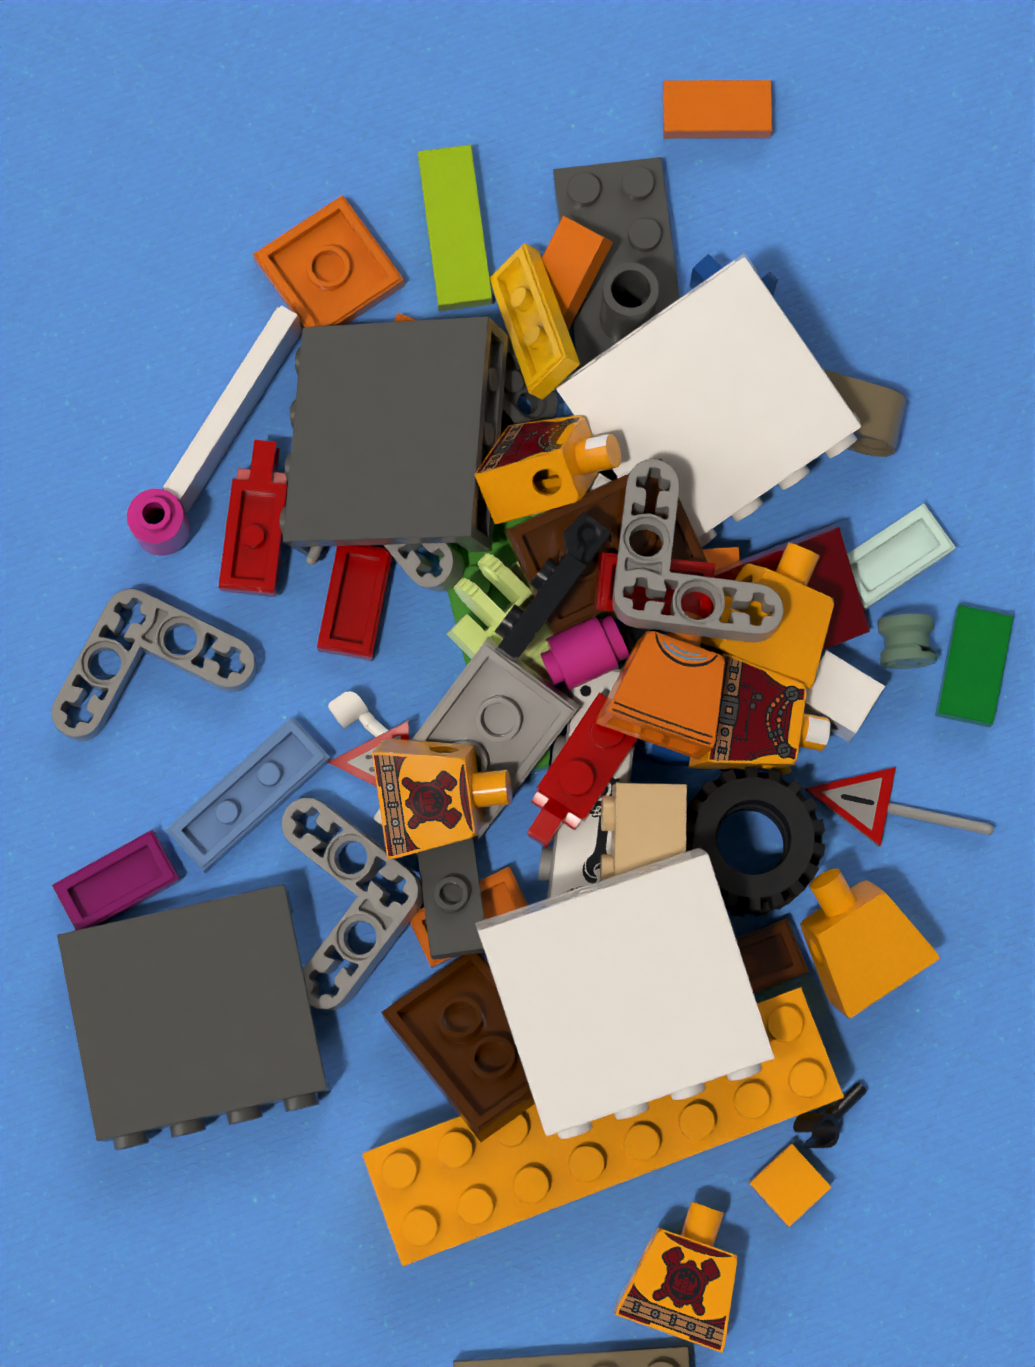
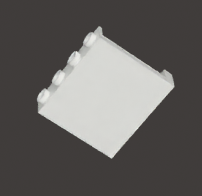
M745 252L565 378L556 388L572 413L580 415L587 420L593 437L613 434L616 437L621 451V463L619 467L613 468V471L618 477L629 473L638 463L651 459L662 458L663 462H666L675 470L679 478V499L701 547L717 535L713 528L728 517L732 516L735 522H738L757 510L763 504L759 496L777 484L782 490H785L803 479L810 472L806 464L824 452L829 458H832L846 450L857 440L853 432L861 428L859 418L855 412L851 411L763 283Z
M701 848L475 923L546 1136L558 1133L560 1139L578 1136L592 1129L591 1121L613 1113L616 1119H626L639 1115L649 1109L648 1102L669 1094L673 1100L692 1097L706 1089L704 1082L727 1075L730 1081L744 1079L762 1070L760 1063L774 1059L708 853Z

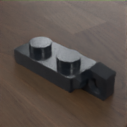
M583 512L563 531V559L558 564L549 557L529 586L538 593L525 610L514 604L494 631L503 638L495 650L510 661H516L611 534L608 529Z

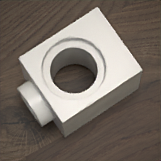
M826 651L819 662L812 688H806L804 713L828 718L830 721V731L849 743L885 686L829 651Z

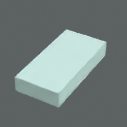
M924 503L847 554L864 612L955 551L956 547Z

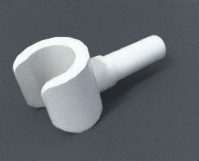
M344 692L328 705L329 710L343 729L359 720L363 727L374 737L389 731L374 718L375 716L369 712L360 696L354 692Z

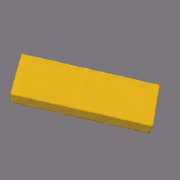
M524 243L489 279L528 392L543 400L580 365V361L539 250Z

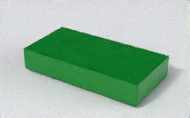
M962 605L957 606L935 716L989 728L993 725L1014 616Z

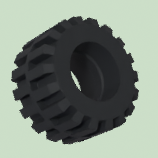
M745 767L742 772L736 773L733 769L723 772L718 779L714 781L709 780L701 787L699 793L692 798L686 810V852L701 848L708 853L725 908L731 911L730 915L742 917L744 914H755V917L767 915L772 910H780L790 904L814 879L819 870V862L824 856L825 844L822 843V834L825 832L823 819L818 820L815 814L818 806L812 797L806 799L800 792L803 786L794 779L791 783L786 782L780 778L782 773L770 769L768 773L758 772V767ZM754 811L768 817L777 826L783 840V853L774 868L763 874L750 875L733 869L725 862L717 847V833L721 823L732 813Z

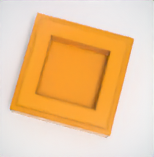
M789 1144L748 1182L787 1227H790L832 1188L793 1144Z

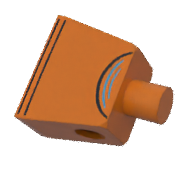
M683 611L689 618L695 620L704 619L696 614ZM647 631L633 647L598 714L596 724L699 760L713 749L716 740L725 665L724 658L717 653L700 648L702 636L667 632V635L655 631Z

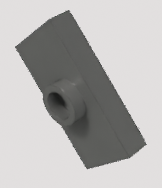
M473 837L417 852L432 960L485 953L475 923L485 920Z

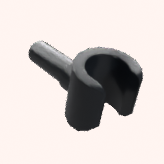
M856 1083L843 1095L844 1098L839 1099L824 1113H803L796 1117L793 1124L795 1132H812L810 1139L804 1144V1148H831L836 1145L840 1134L838 1123L867 1093L860 1083Z

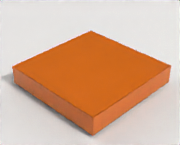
M343 195L253 254L254 261L292 312L298 314L302 328L347 325L405 286L403 277Z

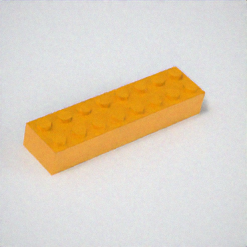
M801 987L757 1003L774 1059L760 1063L762 1070L750 1077L730 1081L727 1075L704 1082L706 1089L697 1095L673 1100L669 1094L648 1102L649 1109L639 1115L626 1119H616L613 1113L591 1121L593 1127L589 1131L566 1139H560L558 1133L546 1136L536 1105L534 1104L483 1142L479 1141L459 1116L362 1153L401 1265H408L844 1098Z

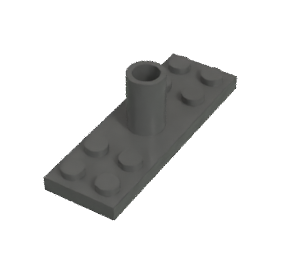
M661 157L553 169L559 223L562 217L565 216L613 241L572 322L575 351L580 361L577 369H580L680 298ZM613 469L598 472L609 480L618 478Z

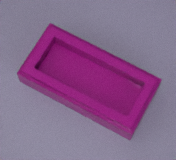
M151 830L58 881L52 887L75 930H81L109 922L179 883L181 879L156 833Z

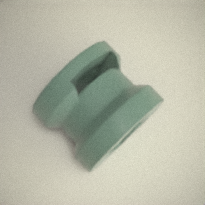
M901 614L878 620V633L884 637L885 649L880 653V666L889 669H910L930 666L937 662L935 651L930 648L929 634L935 628L933 616L926 614Z

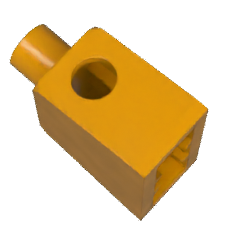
M788 542L776 572L748 563L742 568L735 581L762 584L778 593L783 602L784 613L777 631L771 638L762 642L751 643L702 636L701 643L801 682L806 688L811 689L815 681L834 607L833 598L807 587L820 555ZM724 596L725 607L720 622L729 623L728 619L731 611L748 614L750 616V624L760 626L763 618L771 616V614L762 612L761 603L757 601H751L747 610L730 609L733 597Z
M836 868L821 873L811 881L809 887L821 908L803 919L801 930L829 1002L847 1018H852L940 959L934 948L892 899L873 883L865 880L850 888L841 871Z

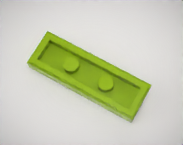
M471 145L417 151L438 311L492 305V293Z

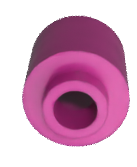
M148 489L139 493L128 507V526L139 545L148 553L158 556L170 555L178 551L186 543L190 532L189 520L179 500L172 493L163 489ZM164 516L161 522L150 524L155 518Z
M611 615L599 621L594 616L546 638L549 650L540 654L553 684L556 685L564 681L569 691L618 669L619 665L617 662L629 657L627 647Z

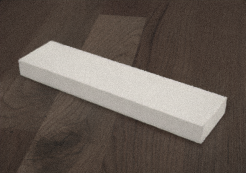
M282 305L280 308L277 307L163 486L164 490L172 493L179 500L185 513H188L302 333L298 314Z

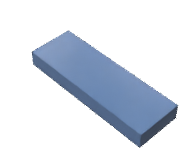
M292 716L171 824L166 831L200 869L207 873L328 764L331 758Z

